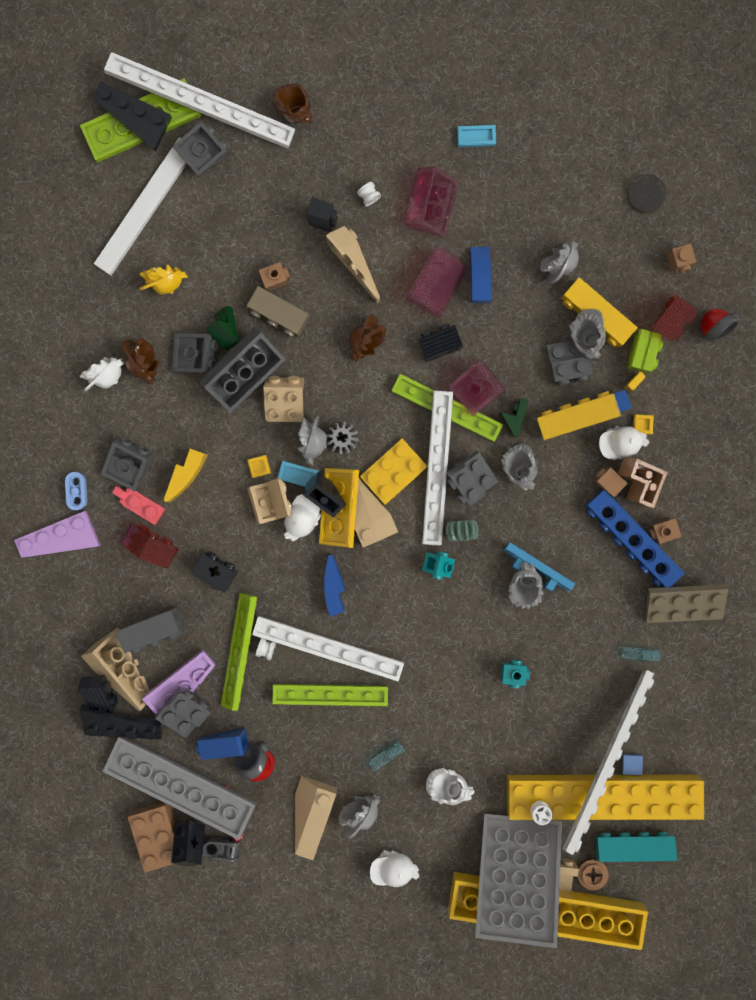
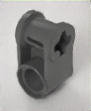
M209 836L203 846V855L208 859L237 862L239 859L237 855L238 847L241 845V840L235 841L233 837ZM213 844L217 849L211 850L208 848V845Z

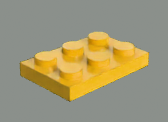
M402 438L366 470L360 478L386 505L428 466Z

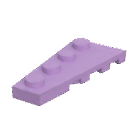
M87 511L14 540L21 558L101 546Z
M202 649L142 696V700L157 714L179 686L183 689L187 688L194 693L197 686L202 683L214 668L215 662Z

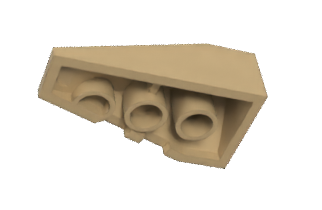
M343 226L326 235L328 246L376 303H378L380 296L356 240L358 237L355 232Z
M358 479L355 530L362 547H366L397 533L398 530L391 514L366 485Z
M116 628L92 645L81 657L96 674L105 675L106 680L110 681L111 687L133 707L141 711L146 705L142 700V696L149 692L150 689L145 677L140 676L136 667L139 665L138 660L133 659L131 652H123L116 631L120 629Z
M301 776L295 793V855L310 860L314 859L336 797L337 787Z

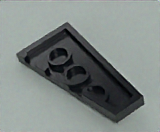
M100 82L93 100L156 152L172 119L171 114L104 82Z
M81 705L80 714L84 734L87 736L112 738L120 736L130 739L142 738L149 740L162 738V724L158 720L140 716L130 718L126 713L118 712L115 715L106 713L107 709L98 708V711L88 709V705Z

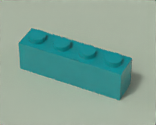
M657 832V837H650L649 833H637L638 837H630V833H618L619 837H611V833H599V837H594L596 862L678 861L675 836H669L668 832Z

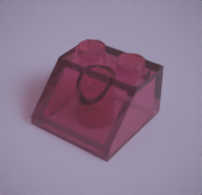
M483 361L475 362L448 386L472 416L506 391L505 387Z

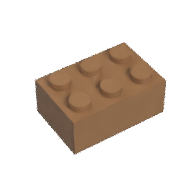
M159 802L133 810L128 816V820L144 873L172 865L171 859L176 823L172 806Z

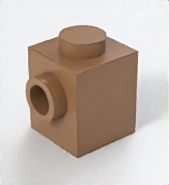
M691 244L674 248L666 254L671 273L679 271V273L686 272L696 263Z
M281 262L259 270L266 291L269 292L288 285L287 279L290 278L287 267H282Z
M611 467L600 469L595 475L597 478L594 480L601 489H605L612 497H615L628 484Z
M669 518L649 525L650 530H648V534L657 544L682 537L676 518Z

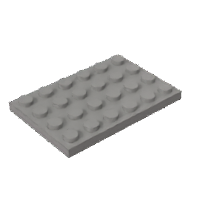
M484 814L476 939L557 949L562 821L551 820L546 825H539L534 820H509L508 816Z

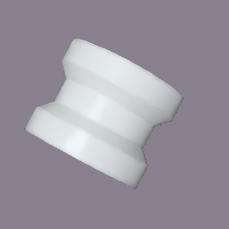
M373 182L365 184L357 192L358 196L363 198V203L366 207L381 197L380 192L375 190Z
M261 638L256 656H264L267 660H271L276 642H268L266 639Z
M536 801L531 805L530 813L537 824L546 825L551 821L552 812L547 803Z

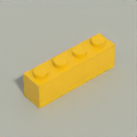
M580 277L561 297L564 306L570 310L574 309L578 314L586 309L599 310L603 315L606 341L612 347H621L638 328Z
M609 391L598 394V398L591 401L590 397L579 400V405L573 407L570 403L561 406L560 411L554 413L552 410L542 412V417L537 418L543 439L547 440L620 417L621 413L615 394H609Z

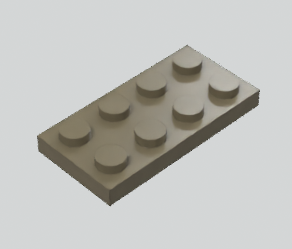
M726 584L648 588L645 621L646 623L723 619L728 587Z

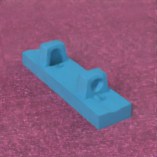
M508 543L502 551L515 558L511 566L514 570H520V565L524 562H527L529 565L533 564L535 570L548 579L543 587L547 591H553L556 585L565 591H571L575 586L574 582L514 544Z

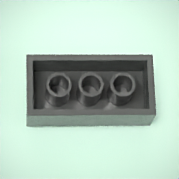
M254 327L199 382L231 413L286 359Z

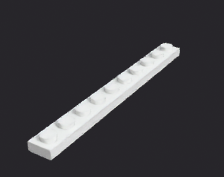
M111 52L104 68L105 73L284 148H289L294 136L295 128Z
M648 670L642 671L564 844L563 850L572 855L574 852H578L581 847V836L583 833L586 834L589 829L590 822L588 821L591 814L594 815L597 811L599 796L602 797L606 791L607 778L610 779L614 773L615 768L613 765L615 760L618 761L623 752L621 749L623 742L626 743L631 734L629 732L631 724L634 725L638 719L637 711L646 701L644 695L647 689L650 690L654 683V679H652L654 673Z

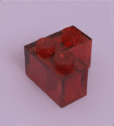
M674 293L662 308L664 311L651 327L671 342L674 339L678 340L684 332L682 328L686 323L690 324L697 314L695 312L697 309Z
M131 523L120 542L137 558L166 569L169 568L179 550L173 545V540L165 536L163 539L159 538L158 534L150 531L148 526L141 523L139 526Z

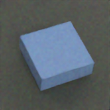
M622 754V774L642 775L643 756L641 754Z

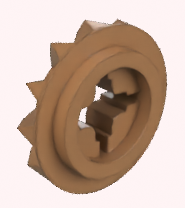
M595 859L585 860L582 865H579L578 879L584 888L599 890L605 886L609 874L607 867L602 862H596ZM593 868H594V871H595L596 873H598V874H597V875H594V878H593V881H592L590 875H587V874H588V873H591V871H592Z

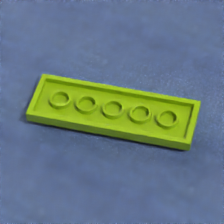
M185 78L180 80L184 83H187ZM154 93L139 98V100L171 114L172 119L165 132L201 117L200 112ZM109 113L80 125L97 163L144 142Z

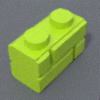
M644 329L636 331L626 368L638 372L641 371L645 374H650L653 370L655 371L659 361L656 359V356L662 350L664 343L661 340L662 334Z

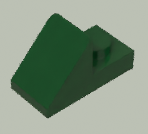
M225 306L215 314L216 322L207 327V331L224 350H228L237 344L239 339L233 308Z
M520 398L518 402L515 401L512 409L515 415L499 413L509 433L514 438L519 436L528 399Z

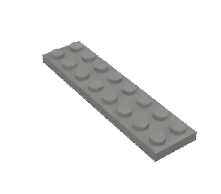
M120 736L102 771L240 840L257 804L152 750Z

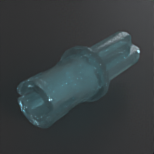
M623 647L621 649V657L639 660V662H643V660L660 662L661 651L644 649L643 647Z
M397 741L388 749H383V752L371 759L369 764L376 771L386 763H391L392 759L406 750L402 743Z

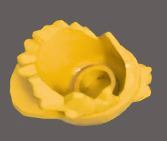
M166 265V270L161 267H153L140 273V276L146 280V284L139 287V290L152 287L160 295L172 294L180 286L182 278H188L185 271H181L176 267L173 269L169 265Z

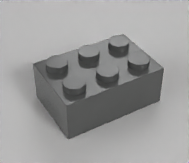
M179 606L128 625L116 631L123 652H131L132 655L147 648L148 644L149 647H153L165 641L166 637L168 640L183 634L182 630L186 628V624Z

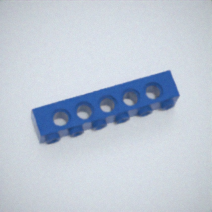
M601 489L584 505L587 508L586 513L594 519L596 517L601 522L599 526L606 533L610 532L614 536L612 540L619 547L623 546L627 550L625 553L633 561L636 559L640 563L638 567L646 575L649 573L653 577L652 582L658 588L671 587L685 574L605 489ZM605 507L610 510V515L607 518L602 515V510ZM619 521L623 524V529L620 532L615 528L616 523ZM634 535L636 537V543L631 546L629 544V538L630 536ZM645 549L649 551V557L647 559H643L642 552ZM658 563H661L663 567L660 573H657L655 570Z

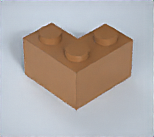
M624 457L618 475L632 481L626 500L654 509L668 472L639 459Z

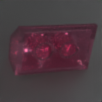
M435 166L418 168L404 224L417 231L445 237L459 181Z
M436 245L409 291L407 300L440 319L468 268L453 254Z

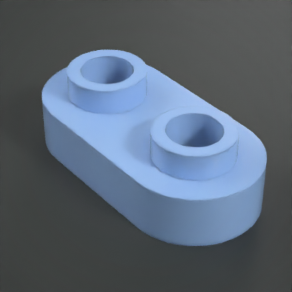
M71 472L65 478L66 504L72 510H81L87 505L86 478L82 473ZM76 478L79 479L78 485L74 484V480ZM77 497L81 500L79 504L75 503Z

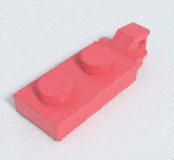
M116 486L112 492L121 498L119 502L124 507L154 525L158 523L166 508L138 491H133L129 488L125 491Z

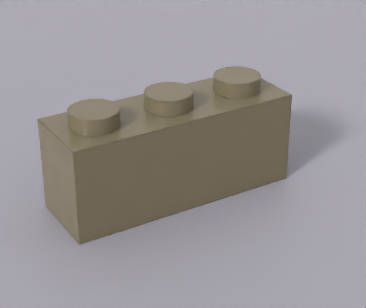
M257 286L247 304L248 309L251 310V315L258 319L262 316L267 319V324L274 328H277V326L284 329L283 332L291 337L294 335L299 337L310 318L309 314L259 286Z

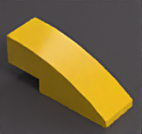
M193 449L189 450L184 466L176 464L163 501H173L190 486L203 467L207 454Z

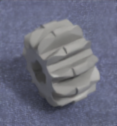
M337 422L335 423L336 430L332 427L329 428L333 435L326 434L327 438L333 439L328 441L327 445L335 443L331 449L333 452L339 447V454H342L343 448H345L346 453H350L348 446L350 445L353 449L356 448L351 442L359 441L358 438L352 437L358 434L356 430L350 433L353 429L352 424L346 429V422L342 423V428H340ZM340 433L348 436V439L345 438V443L337 441Z

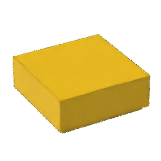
M641 371L636 373L623 388L627 392L633 391L644 380L645 375Z
M634 414L633 428L646 435H653L654 415Z
M267 455L248 459L252 478L271 474Z

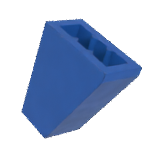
M244 727L200 736L195 746L197 754H200L201 760L243 756L249 744Z

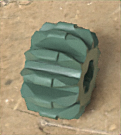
M475 520L447 523L446 535L449 541L473 540L478 537L479 531L477 521Z

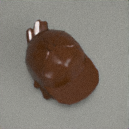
M287 83L286 86L281 85V88H277L276 93H274L273 105L278 109L284 120L293 124L300 122L305 124L312 121L308 94L304 88L302 89L300 84L292 83L290 85Z
M369 315L364 325H358L351 332L349 338V347L352 352L350 355L351 360L357 362L359 358L363 359L365 356L375 355L373 349L385 341L386 328L383 325L378 326V318L375 315Z
M138 338L135 342L131 340L123 341L121 345L127 354L125 364L128 371L136 378L145 379L148 384H153V381H156V369L159 364L158 360L154 361L155 351H153V346L143 338Z

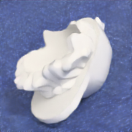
M104 357L103 360H100V364H92L87 371H83L80 378L86 379L90 383L84 389L85 392L94 384L105 389L117 384L121 375V365L125 364L123 358L117 360L116 358L108 359Z
M615 426V428H608L607 432L600 436L599 448L604 457L621 460L624 457L637 454L641 446L646 447L649 444V440L646 439L647 435L645 433L639 432L633 427Z
M303 494L295 498L291 505V515L285 517L284 520L287 530L284 536L285 539H291V541L310 534L314 527L319 524L318 521L321 518L320 508L304 497Z
M450 769L434 770L429 774L426 781V791L432 796L431 799L439 801V804L457 805L463 801L471 800V795L475 792L473 787L467 786L462 776Z
M384 850L379 858L372 862L370 878L376 885L400 887L406 885L411 878L417 880L419 878V873L417 872L419 869L403 853Z

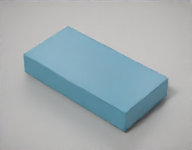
M496 125L457 126L458 147L496 146Z
M282 461L277 478L305 487L306 483L319 471Z

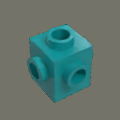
M437 551V554L426 552L422 571L431 573L432 578L440 580L443 577L451 578L455 559L449 558L448 553Z
M511 659V662H502L500 677L502 684H508L511 688H520V685L526 686V680L529 681L530 669H527L526 664L522 663V660Z

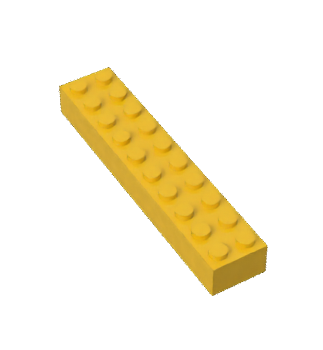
M507 775V814L509 820H534L530 813V808L536 801L547 803L552 812L551 820H576L595 775ZM612 775L610 779L607 778L605 786L607 787L604 795L598 798L596 813L594 815L591 814L589 819L704 820V780L698 775Z
M454 872L448 904L449 919L476 923L480 876ZM559 889L558 937L642 950L648 911L642 902Z

